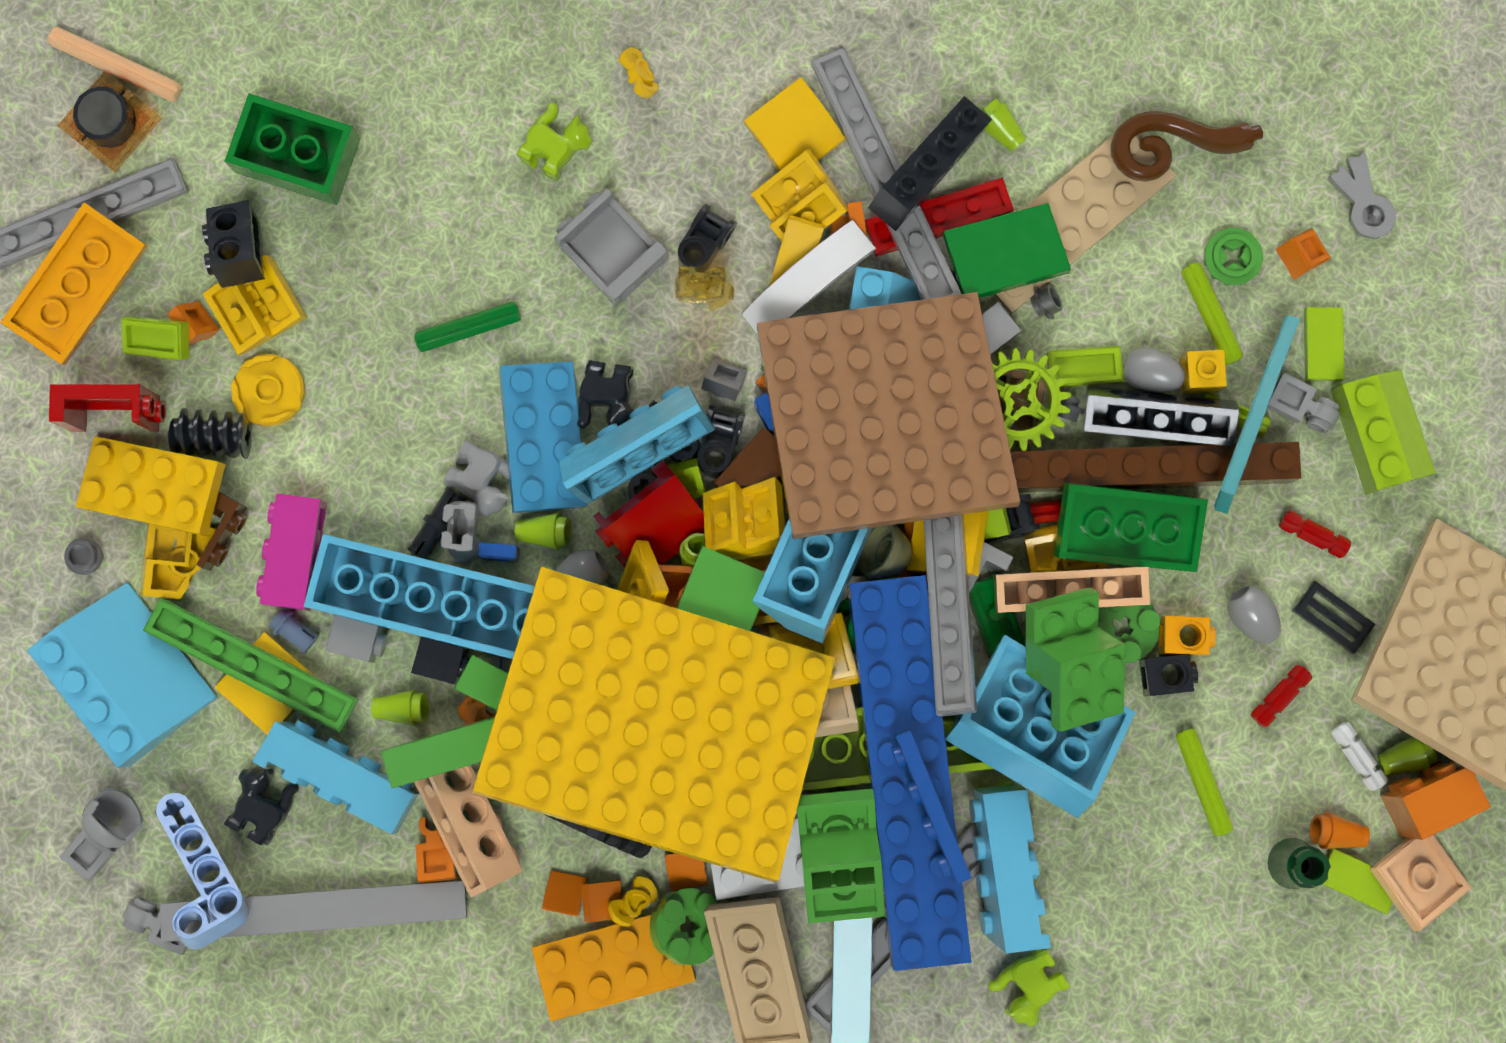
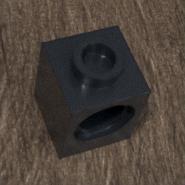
M421 637L411 673L456 684L470 658L467 657L469 649Z
M1190 654L1139 660L1144 697L1194 691V684L1198 683L1197 665L1195 661H1190ZM1166 665L1173 666L1178 673V679L1172 686L1167 685L1162 679V670Z

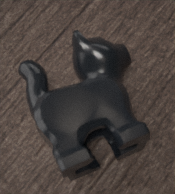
M589 360L579 391L578 412L580 418L577 421L579 428L584 429L590 424L591 407H609L606 414L608 426L611 424L620 426L631 419L629 415L634 410L629 404V381L633 378V370L630 366L615 364L612 378L602 376L606 363Z
M257 766L251 769H243L240 772L238 779L241 783L242 793L237 799L233 814L228 816L224 825L239 832L250 821L256 826V829L250 831L246 837L259 845H269L275 836V831L285 822L292 807L294 795L299 791V785L292 782L286 785L279 801L269 798L263 793L270 786L274 769L267 770Z

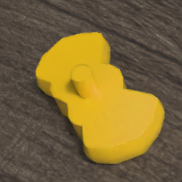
M628 47L621 52L618 61L627 69L629 76L627 80L630 84L634 83V92L642 98H651L657 93L659 85L654 81V74L650 71L647 61L643 59L642 52L632 47Z
M643 876L634 877L632 890L627 891L622 899L609 902L608 912L611 920L620 926H631L634 918L640 915L641 911L648 907L650 903L657 900L658 891L654 882Z

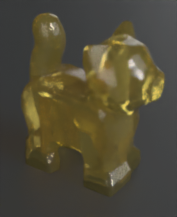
M681 266L678 268L674 287L675 298L678 301L707 302L708 309L712 312L715 309L726 306L734 299L735 289L726 279L724 267H711L708 273L696 272L694 267Z

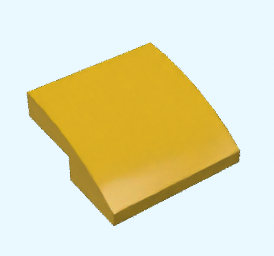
M801 77L744 120L745 127L766 151L767 157L778 171L782 170L807 149H810L819 161L845 141V137L832 117Z
M810 149L804 151L751 193L752 197L772 222L769 226L781 242L790 215L825 225L826 228L848 211L835 185Z
M263 256L265 279L221 288L218 282L203 293L204 298L237 355L250 352L307 318L272 256Z
M776 477L743 489L734 481L703 493L705 547L728 557L760 553L777 547L785 529L782 484Z

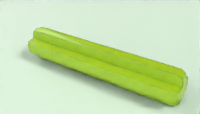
M1196 262L1186 266L1181 274L1217 350H1224L1225 365L1241 360L1244 354L1201 263Z
M1194 728L1183 730L1176 734V740L1211 831L1215 836L1228 834L1233 831V825L1198 734Z

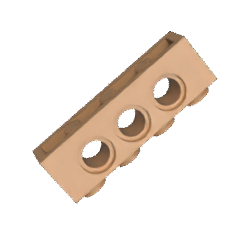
M1148 567L993 575L995 612L998 613L1026 611L1027 604L1089 587L1099 592V607L1150 605Z
M471 765L414 782L470 898L523 871L519 864V856L516 850L510 846L503 831L502 821L493 811L487 797L472 793L477 776ZM446 775L452 779L454 788L447 782ZM463 809L468 812L470 821L465 818ZM480 843L486 848L487 856L481 851Z

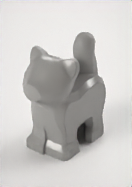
M465 440L458 452L459 457L456 464H467L468 466L464 471L451 466L444 478L443 484L447 487H456L465 496L472 498L478 506L480 515L487 517L490 514L499 513L503 507H507L506 501H508L509 497L498 488L490 487L489 484L497 473H501L509 480L508 463L492 451L479 449L475 444Z
M454 501L444 506L443 521L448 522L447 531L442 532L441 547L448 548L450 555L458 563H469L478 554L479 542L484 543L482 539L476 537L479 513L476 503Z

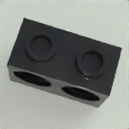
M249 200L207 208V224L202 225V234L206 245L209 247V253L204 254V262L208 274L215 275L221 288L265 279L260 224Z

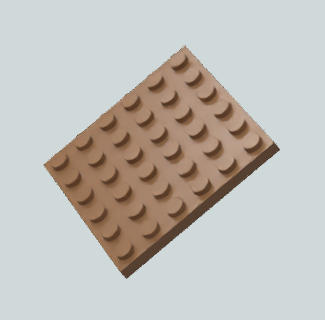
M977 292L757 323V333L792 539L1019 506L1020 497Z

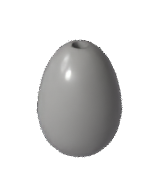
M1144 347L1131 351L1123 370V376L1126 381L1134 388L1144 392H1172L1179 389L1185 380V372L1181 365L1166 353L1153 348Z
M590 549L571 554L555 570L600 585H604L609 575V569L603 557L597 551Z
M1245 586L1231 595L1227 605L1228 614L1233 624L1243 634L1263 644L1272 643L1279 637L1281 632L1280 617L1273 601L1264 591L1254 586Z

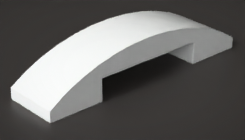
M850 221L786 271L742 313V316L756 333L758 322L792 318L845 272H850L876 250V247L855 221Z

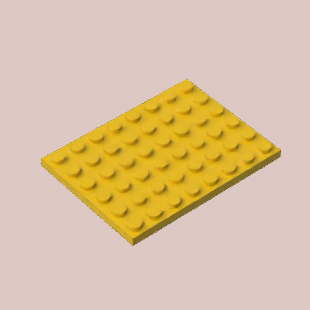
M541 567L472 793L768 881L777 882L780 878L835 657Z

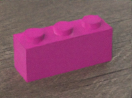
M276 494L275 502L270 503L267 514L268 524H272L270 538L264 540L262 547V559L266 560L264 575L259 576L256 586V595L260 597V604L311 611V608L304 607L322 540L327 502L316 498Z

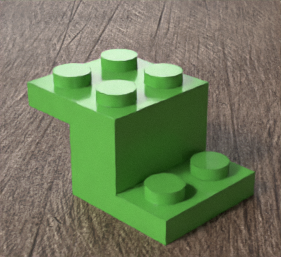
M1091 587L1026 605V674L1051 691V726L1059 732L1124 713L1125 644L1098 627L1099 592Z
M873 789L801 795L797 814L808 924L885 916L882 864L876 827Z

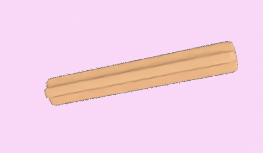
M53 27L48 35L47 42L52 47L166 100L175 102L181 93L182 86L178 82L60 27Z

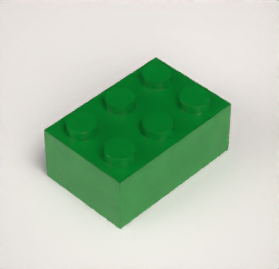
M248 93L224 162L237 174L337 205L361 138L353 126Z

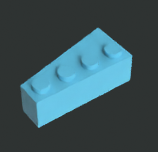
M297 719L295 724L292 722L275 721L253 759V763L263 768L266 765H276L282 769L280 772L282 778L304 787L310 784L315 787L313 792L320 798L336 805H340L342 802L347 805L346 810L349 813L390 834L398 833L419 795L418 792L412 790L413 782L391 789L389 778L379 771L382 765L365 755H362L360 760L347 753L350 748L349 746L332 737L327 742L317 737L315 733L318 729L303 720Z
M1018 784L973 789L974 800H970L969 810L972 822H976L978 837L973 838V852L976 860H980L981 874L976 876L977 892L979 897H983L984 912H980L979 915L981 931L983 935H986L988 939L1006 954L1051 948L1049 934H1041L1039 917L1046 915L1044 899H1040L1039 892L1033 883V880H1036L1038 875H1040L1038 860L1032 849L1028 850V843L1034 841V833L1027 789Z

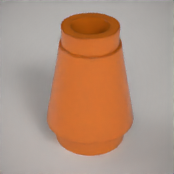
M1324 812L1322 815L1316 814L1310 824V840L1313 844H1318L1321 849L1365 848L1370 840L1368 826L1330 812Z

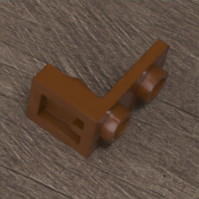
M221 492L218 493L213 515L221 518L224 512L225 515L197 562V566L209 571L214 566L219 567L223 563L229 551V548L226 547L232 533L237 535L242 530L247 520V515L244 514L247 507Z

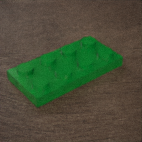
M1064 483L1054 556L1061 559L1197 572L1208 499Z

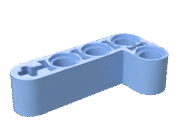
M171 793L160 799L157 804L156 813L201 897L183 906L175 913L172 926L185 947L200 949L244 924L248 917L249 909L190 801L185 795ZM177 811H180L186 822L180 828L173 817V814ZM202 840V844L198 849L186 851V847L191 841ZM209 871H220L214 881L203 882V877ZM226 902H237L232 912L227 914L220 913V908ZM193 921H202V925L197 932L192 934L185 933L188 924Z

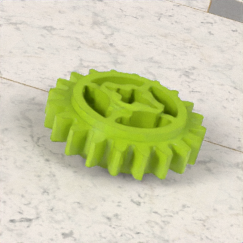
M1017 348L1012 349L1010 360H1007L1006 356L999 352L997 353L998 365L995 366L992 363L998 395L1002 402V414L1009 448L1011 449L1014 441L1017 440L1019 449L1026 451L1029 439L1034 446L1039 448L1041 447V434L1049 439L1055 438L1050 429L1051 425L1056 427H1064L1065 425L1057 415L1059 413H1070L1069 408L1061 405V400L1070 398L1071 393L1060 392L1059 389L1068 380L1067 378H1054V375L1060 368L1059 365L1051 366L1048 369L1045 368L1048 360L1047 355L1041 356L1037 362H1034V352L1032 349L1025 353L1023 359L1020 358ZM1013 369L1028 371L1025 377L1015 385L1004 383L998 379L1001 375ZM1039 380L1043 382L1047 390V408L1042 406L1036 397ZM1025 389L1023 399L1027 401V405L1025 407L1018 406L1013 410L1015 401L1010 398L1011 394L1020 393ZM1023 415L1033 416L1040 420L1037 424L1025 430L1016 431L1010 429L1014 421H1017Z

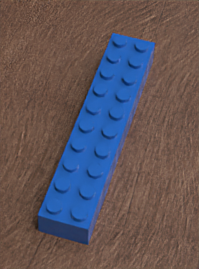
M926 575L850 583L847 586L856 668L859 677L858 685L870 789H873L875 798L876 827L882 864L884 910L891 967L894 971L972 963L962 883L956 884L952 876L944 878L936 856L942 854L936 839L929 841L921 823V819L927 817L921 803L914 805L906 786L907 782L912 781L906 766L898 767L890 747L897 744L894 739L895 735L911 730L957 841L943 718L936 714Z

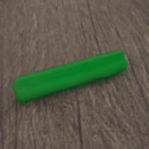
M508 302L418 331L414 334L415 343L420 352L429 351L519 322L521 320L520 313L515 302Z

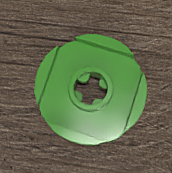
M1151 603L1150 605L1099 607L1098 627L1125 644V663H1133L1144 658L1152 651L1159 636L1160 617ZM1125 617L1129 620L1128 627L1132 630L1129 635L1123 633L1118 637L1114 634L1116 627L1112 623L1115 619L1121 621Z
M694 888L677 889L665 894L657 911H653L650 918V935L654 947L660 954H664L668 959L672 960L671 962L678 965H696L708 960L714 952L704 910L708 905L717 904L716 898L710 893H704ZM686 916L694 924V930H692V934L689 937L687 932H681L680 925L685 923Z

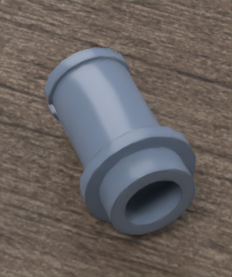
M282 609L269 625L274 630L273 635H281L301 650L303 654L307 653L319 635L293 617L294 612H286Z

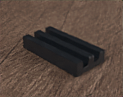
M1316 581L1311 582L1307 591L1292 610L1293 613L1351 654L1357 652L1375 626L1374 622ZM1315 593L1362 625L1361 631L1359 632L1314 600L1313 596ZM1309 605L1354 637V641H1349L1305 609L1306 606Z

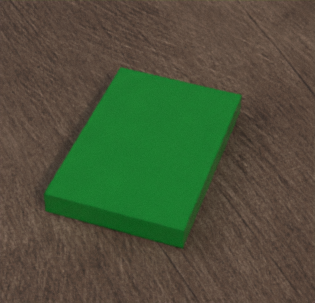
M1049 203L943 232V239L962 294L977 292L978 298L1066 275L1071 271Z

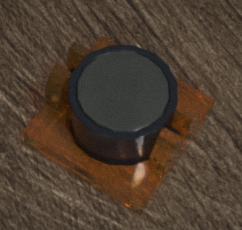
M104 71L94 84L79 96L74 107L57 126L116 173L162 118L144 104L132 91L125 88L117 79H113Z

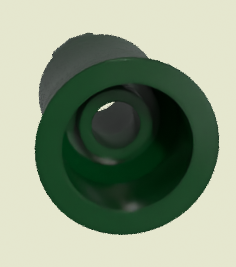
M1287 838L1278 842L1271 849L1268 856V870L1273 880L1280 886L1287 889L1314 888L1328 880V872L1331 868L1328 858L1322 851L1312 847L1307 842L1298 838ZM1305 861V869L1301 871L1302 862Z

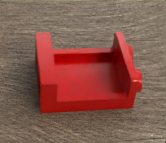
M50 384L49 422L71 432H86L87 410H132V422L151 432H159V423L165 421L166 407L164 401H160L158 394L140 384Z
M663 460L651 469L657 476L654 482L607 518H604L600 512L593 515L600 525L595 532L608 548L614 544L620 552L615 557L624 569L636 540L648 541L658 565H663L680 552L681 543L689 535L695 533L703 534L705 532L704 512Z

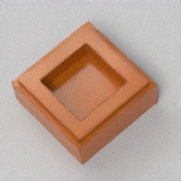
M621 880L582 884L584 922L611 920L608 904L612 900L622 899Z

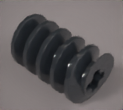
M182 408L179 417L173 418L170 422L168 445L171 452L179 453L182 450L186 455H193L197 451L200 456H208L212 452L215 457H222L226 453L230 458H237L241 453L244 459H248L250 454L251 426L244 412L240 413L237 422H233L230 411L225 413L223 421H219L216 410H212L208 420H204L202 409H197L194 418L190 419L188 409Z

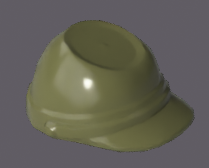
M896 525L872 528L855 569L871 580L901 574L909 566L912 559L913 551L909 539Z

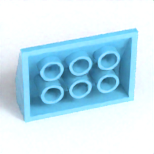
M689 385L683 389L681 386H676L668 390L661 396L663 400L652 407H649V405L639 407L629 415L631 419L620 426L611 424L598 432L597 436L599 438L587 445L584 442L579 443L565 452L567 457L559 461L562 480L566 489L586 504H589L632 479L637 474L644 472L715 430Z
M128 582L55 627L27 650L117 768L131 767L218 698L181 650L143 631L152 612Z
M1004 635L975 684L977 713L957 715L945 740L1078 818L1096 800L1136 712L1124 705V713L1059 732L1051 726V691L1026 674V647Z

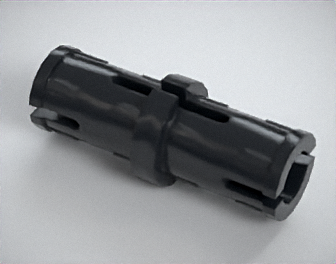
M448 487L445 488L443 495L431 514L426 513L422 519L426 522L407 548L412 553L417 554L425 542L424 547L418 554L423 559L429 560V556L442 537V532L447 531L448 522L443 521L444 506L449 504L455 492ZM457 493L452 502L466 501L467 499Z

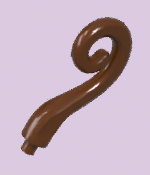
M1149 111L1130 117L1116 129L1110 145V152L1113 163L1126 177L1135 181H1154L1162 177L1169 170L1172 162V150L1170 145L1161 137L1145 136L1140 140L1139 147L1143 151L1153 152L1156 156V162L1151 165L1137 162L1130 152V143L1135 136L1148 131L1166 132L1212 153L1235 154L1252 149L1254 141L1263 138V130L1260 125L1250 127L1247 122H1240L1225 127H1212L1173 113Z

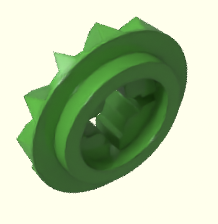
M1227 228L1219 231L1210 239L1204 250V266L1208 268L1212 279L1223 282L1225 286H1241L1250 281L1258 274L1263 262V252L1258 240L1248 231L1239 228ZM1242 246L1244 249L1238 257L1241 265L1232 263L1225 268L1223 264L1228 256L1224 251L1227 249L1229 252H1233Z

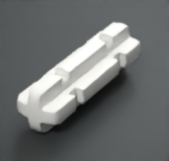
M1344 722L1331 731V735L1338 745H1343L1342 751L1356 772L1364 776L1362 780L1369 790H1378L1388 782V778L1382 769L1376 768L1377 762L1361 738L1357 739L1355 737L1357 733L1350 723Z

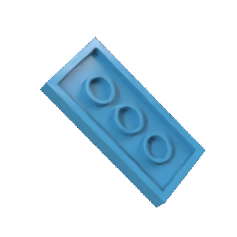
M573 362L500 366L499 379L512 513L585 508L587 504L568 491L563 484L559 464L560 460L567 457L565 452L568 449L581 443L580 428L577 426L579 417Z

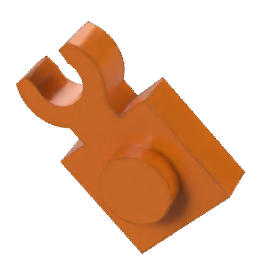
M420 817L419 830L426 837V843L415 844L417 881L419 883H430L458 879L457 869L438 830L430 831L428 819Z

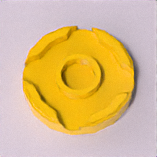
M274 354L257 355L245 361L239 368L240 370L236 377L233 378L231 384L232 401L238 413H246L248 421L263 427L279 426L291 420L301 409L306 395L305 381L299 369L289 360Z

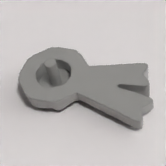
M1362 153L1358 158L1350 156L1346 159V163L1351 175L1341 165L1336 173L1328 177V181L1353 204L1349 222L1357 235L1375 240L1393 229L1396 212L1387 198L1374 194L1366 155Z

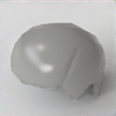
M111 788L102 790L91 799L82 813V824L85 832L93 842L104 848L122 847L132 840L137 831L141 829L143 823L139 808L133 800L122 791ZM113 814L123 817L121 825L118 827L112 826L110 816Z

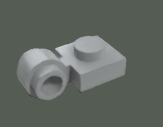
M1286 373L1280 376L1267 409L1297 424L1302 420L1304 414H1307V426L1324 434L1329 429L1334 428L1340 416L1338 412L1340 406L1336 402L1324 397H1320L1317 402L1312 401L1317 389Z
M135 897L133 903H128L122 916L125 919L123 923L125 928L144 934L146 928H152L147 939L148 942L179 955L185 954L188 947H185L181 941L161 942L160 912L157 916V912L154 911L156 908L155 903L141 897Z

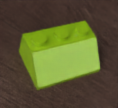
M1401 370L1372 375L1342 384L1331 391L1334 402L1340 406L1338 410L1340 413L1339 417L1365 495L1436 474Z

